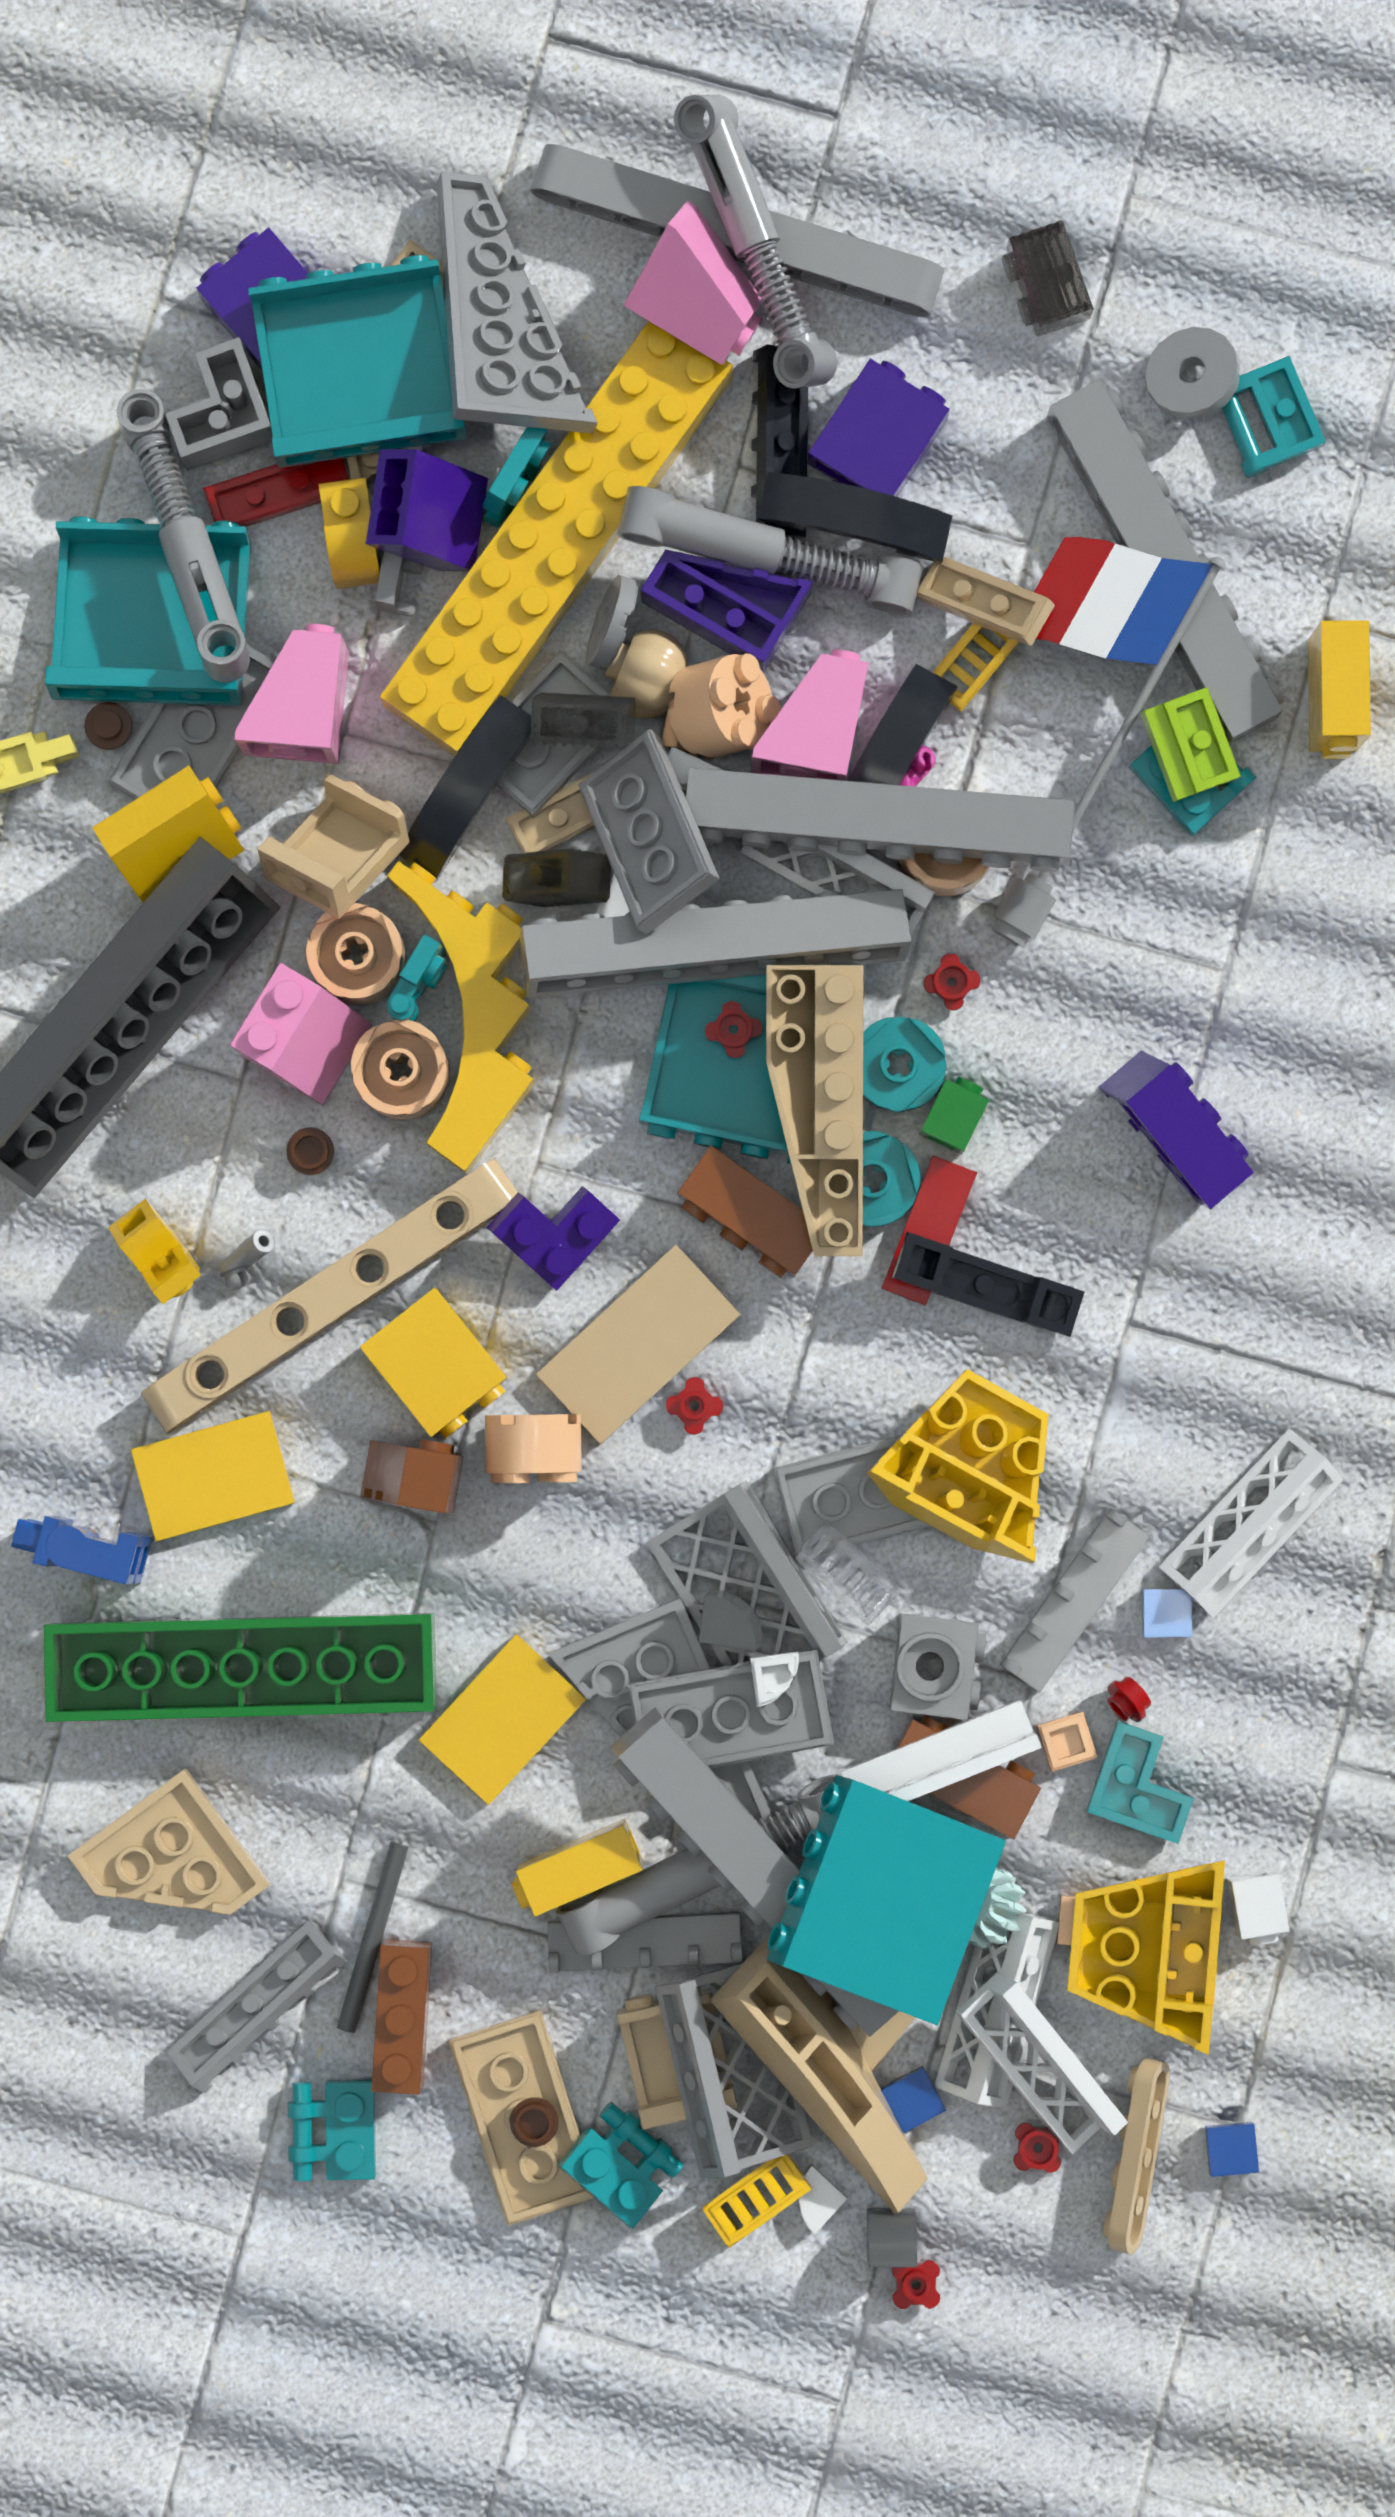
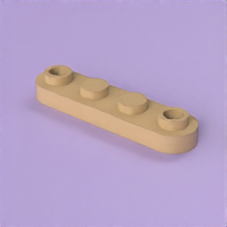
M1145 2058L1139 2066L1135 2065L1129 2075L1128 2091L1132 2096L1129 2113L1124 2116L1128 2123L1120 2130V2140L1124 2143L1121 2160L1115 2165L1112 2174L1111 2185L1112 2189L1115 2190L1113 2207L1107 2213L1103 2226V2235L1105 2238H1108L1109 2247L1112 2250L1127 2254H1134L1144 2233L1170 2081L1169 2065L1166 2062Z

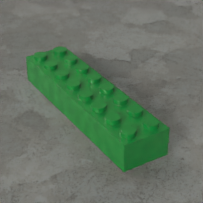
M435 1613L45 1624V1722L434 1712L437 1709Z

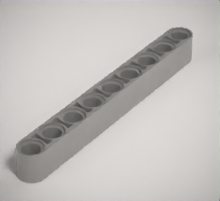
M546 144L544 146L530 192L537 198L657 237L662 236L668 223L683 205L690 201L698 207L735 261L745 262L746 258L736 257L709 191L561 145ZM769 210L780 236V240L776 243L778 245L774 250L775 252H781L778 260H784L781 267L787 268L786 272H784L785 275H789L792 279L908 315L923 318L931 315L944 274V268L939 264Z

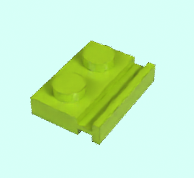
M1208 687L1140 712L1173 802L1241 777Z

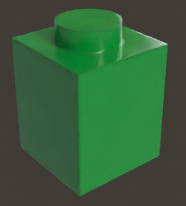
M957 1077L955 1083L946 1079L919 1135L962 1155L989 1102L988 1099L980 1096L983 1088L962 1077Z

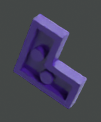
M582 1186L551 1221L518 1192L486 1228L557 1291L617 1225L620 1219Z

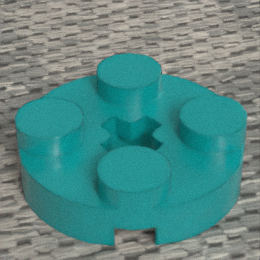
M904 1017L884 1018L870 1025L863 1032V1097L872 1105L893 1113L915 1110L928 1103L943 1084L946 1070L944 1046L936 1032L920 1020ZM893 1052L898 1057L904 1053L908 1054L911 1060L908 1062L907 1067L911 1072L905 1077L900 1073L894 1076L889 1074L887 1071L890 1066V1062L887 1059L889 1054Z
M879 1131L863 1132V1177L865 1176L864 1168L868 1166H873L876 1173L884 1172L886 1176V1181L879 1184V1192L871 1193L869 1187H863V1226L873 1228L889 1225L900 1219L915 1201L921 1177L918 1162L911 1149L904 1143Z

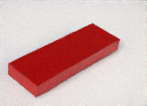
M343 458L282 468H278V465L275 464L204 487L203 490L214 522L221 520L232 521L239 526L248 527L321 503L319 484L349 480Z
M932 1156L882 1284V1290L926 1306L931 1292L892 1278L906 1232L949 1246L977 1172L937 1156Z

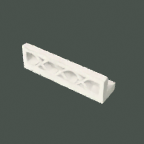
M786 842L789 853L774 858H769L755 850V847L746 845L740 851L741 855L813 896L826 892L827 890L820 886L833 884L834 891L841 893L838 882L854 877L867 882L868 888L883 886L888 888V890L903 889L905 905L914 909L908 921L910 935L913 934L935 891L868 853L863 856L845 855L837 852L838 846L819 845L818 851L795 852V850L789 848L790 842ZM816 853L826 859L830 877L812 882L801 875L797 858ZM791 860L794 871L780 863ZM833 864L847 872L836 875Z
M1288 1429L1164 1560L1159 1568L1182 1588L1203 1611L1214 1618L1344 1479L1326 1457L1291 1429ZM1293 1447L1305 1455L1304 1459L1293 1470L1280 1472V1461ZM1269 1485L1268 1497L1260 1505L1247 1506L1248 1495L1256 1487ZM1236 1520V1530L1227 1540L1214 1541L1215 1530L1223 1522ZM1203 1555V1566L1190 1580H1187L1177 1571L1190 1557Z
M1019 1699L840 1772L843 1777L856 1780L903 1800L910 1801L1038 1750L1042 1746L1037 1734L1032 1729L1022 1701Z
M1023 1913L1017 1915L1015 1921L1020 1931L1012 1932L1010 1941L1000 1947V1944L993 1943L990 1949L975 1946L956 2011L984 1985L982 1979L985 1969L992 1964H995L999 1974L1017 1982L1036 2006L1057 1937L1059 1922L1046 1917ZM993 1997L980 2009L985 2020L984 2027L999 2028L1001 2007ZM955 2013L934 2087L979 2105L1006 2108L1013 2086L1012 2082L976 2038H972L968 2027ZM1010 2020L1009 2028H1017ZM990 2036L997 2044L998 2036ZM1008 2037L1007 2058L1010 2062L1020 2063L1026 2042L1025 2037ZM966 2056L972 2069L967 2087L953 2082L958 2061Z
M996 1973L955 2012L1067 2152L1074 2154L1100 2128L1115 2136L1128 2123L1017 1982ZM992 1997L1001 2007L999 2028L982 2027L974 2017ZM1010 2020L1017 2028H1009ZM990 2036H998L997 2044ZM1009 2036L1025 2037L1028 2041L1026 2063L1010 2062L1007 2058ZM1038 2055L1045 2063H1037ZM1018 2071H1026L1025 2079ZM1037 2071L1053 2072L1056 2076L1054 2097H1038L1035 2093ZM1066 2090L1073 2098H1065ZM1046 2106H1053V2114ZM1064 2106H1080L1089 2118L1069 2135L1062 2126Z

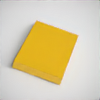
M271 1411L131 1449L156 1542L296 1503Z
M516 1634L421 1736L419 1741L486 1804L490 1805L583 1704L586 1697L524 1639Z

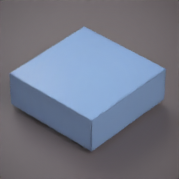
M1142 1589L1143 1637H1192V1598L1183 1589Z

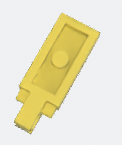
M30 731L1 740L0 794L47 780L48 777L58 774L56 764L80 757L75 739L68 734L48 740L46 732L34 734Z

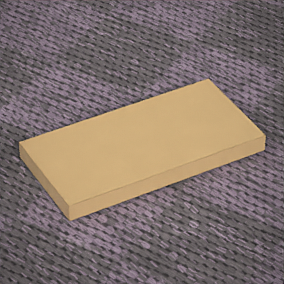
M676 1244L536 1375L572 1414H581V1424L602 1444L730 1326L741 1313Z
M541 2009L450 2038L449 2044L507 2226L594 2198L557 2166L581 2136ZM530 2097H539L550 2102L556 2109L559 2118V2125L555 2136L547 2144L538 2147H530L520 2143L514 2137L510 2127V2118L515 2106L522 2100Z

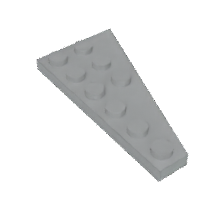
M441 171L437 181L453 419L593 434L598 422L592 409H586L579 393L581 384L576 373H570L561 353L563 344L536 284L531 285L524 271L526 262L520 249H515L506 230L508 222L488 177Z
M681 1598L548 1653L619 1737L623 1736L635 1725L628 1683L710 1668ZM749 1761L710 1768L758 1823L760 1819L766 1822L768 1815L772 1817ZM784 1845L781 1846L782 1850L788 1855Z

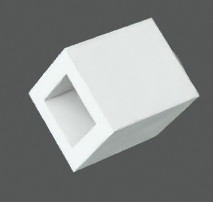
M1274 1870L1226 1878L1235 1932L1240 1939H1249L1251 1946L1265 1945L1279 1941L1278 1933L1290 1932L1279 1873Z

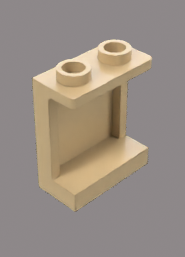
M329 774L323 780L326 793L325 799L284 844L269 836L257 850L266 880L340 919L409 843L405 816L396 804L388 800L381 801L364 792L358 784L352 781L345 782Z
M697 1987L702 2008L713 2015L715 2006L710 2001L713 1997L711 1988L700 1990V1987ZM652 1994L624 2000L625 2008L617 2010L616 2016L621 2028L638 2101V2112L642 2129L645 2130L687 2120L659 2001H653ZM717 2030L711 2042L713 2055L724 2062L727 2056L721 2032ZM728 2078L722 2093L725 2104L733 2109L737 2107V2099L732 2079Z

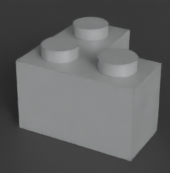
M239 337L194 353L210 397L165 413L180 457L187 471L272 441L271 423Z

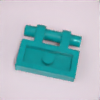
M526 427L490 487L482 507L487 510L483 519L489 525L495 528L500 527L506 515H510L518 504L529 483L528 481H532L540 469V464L552 444L545 439L549 429Z
M426 934L422 936L400 973V980L388 998L387 1010L393 1020H410L415 1022L419 1015V1008L416 1004L419 996H423L427 987L435 990L448 969V965L445 964L446 953L441 943Z
M327 2080L325 2083L326 2100H311V2082L301 2081L292 2083V2101L287 2102L288 2118H292L293 2145L288 2146V2161L293 2162V2181L313 2180L312 2162L326 2161L327 2180H374L376 2178L375 2092H371L372 2080ZM326 2117V2143L312 2144V2118Z
M610 2102L599 2115L600 2118L611 2126L606 2135L602 2138L592 2128L587 2127L557 2166L626 2226L634 2229L663 2192L650 2179V2176L656 2169L660 2168L672 2179L681 2171L684 2164L671 2153L673 2148L662 2138L656 2140L639 2126L640 2119L630 2110L624 2113L613 2102ZM625 2140L643 2154L636 2165H633L617 2151Z

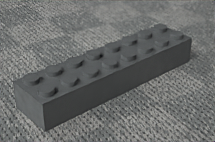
M199 837L157 888L152 891L140 908L0 1071V1173L34 1199L281 908L235 863L202 837Z

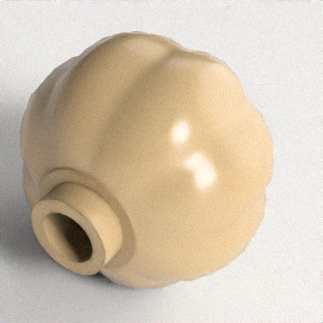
M644 630L634 633L629 645L622 643L616 658L607 667L604 677L614 680L611 689L613 699L626 713L634 717L651 719L664 715L668 710L671 699H674L675 692L669 693L670 684L678 671L688 666L687 654L682 644L666 632Z

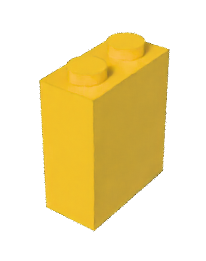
M1369 620L1320 621L1308 638L1309 752H1322L1323 759L1350 758L1351 752H1356L1371 736Z
M189 765L92 827L109 857L142 903L145 902L152 891L157 888L199 837H202L230 860L245 851L235 836V833L240 831L242 827L229 807L225 805L220 809L217 808V805L224 801L209 777L199 781Z
M436 1287L360 1346L365 1355L432 1438L441 1433L447 1439L468 1422L463 1414L479 1403L485 1409L506 1392L501 1384L508 1377Z
M626 1818L520 1863L516 1870L517 1877L513 1878L514 1882H511L521 1908L531 1907L534 1917L642 1871L644 1861Z

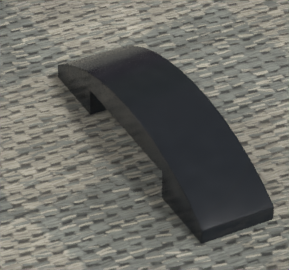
M768 472L757 520L802 531L805 527L895 548V553L942 563L953 515L910 500L861 487L811 477Z
M916 664L878 724L848 781L902 785L932 729L936 728L958 686Z
M499 695L465 741L432 791L408 832L409 843L398 855L411 864L413 862L417 863L438 880L463 841L461 838L510 763L516 760L541 721L504 696Z
M906 1232L892 1276L893 1279L939 1296L1067 1337H1071L1085 1291L1043 1277H1036L958 1251L951 1246Z

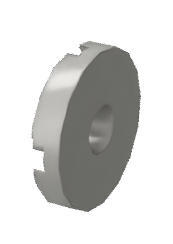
M1190 327L1172 333L1157 345L1147 363L1145 372L1147 389L1159 409L1175 419L1188 420L1187 417H1207L1224 407L1238 389L1240 363L1235 348L1224 335L1210 328ZM1197 365L1205 368L1204 374L1197 381L1189 383L1181 380L1183 373L1188 368Z
M618 574L611 582L601 602L589 637L586 651V663L588 665L606 669L616 658L626 636V628L624 626L627 615L631 616V612L633 613L638 594L636 581Z

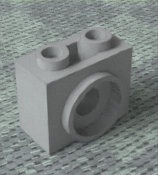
M900 1613L889 1709L898 1712L968 1720L969 1709L978 1710L981 1682L972 1681L974 1663H983L986 1647V1634L978 1633L979 1624L969 1621ZM926 1652L936 1653L942 1660L941 1672L933 1679L921 1678L916 1671L917 1659Z

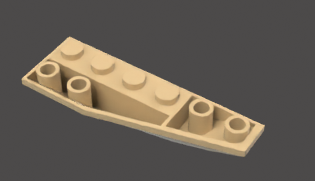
M767 965L766 1063L814 1256H863L864 965Z
M768 1935L710 2001L893 2213H899L928 2177L881 2092V2088L851 2031L833 2010L836 2003L826 1992L820 1996L801 1973L767 1960L770 1952L767 1946Z

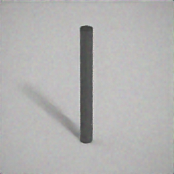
M393 1841L390 1842L337 2024V2028L351 2033L356 2031L409 1846Z

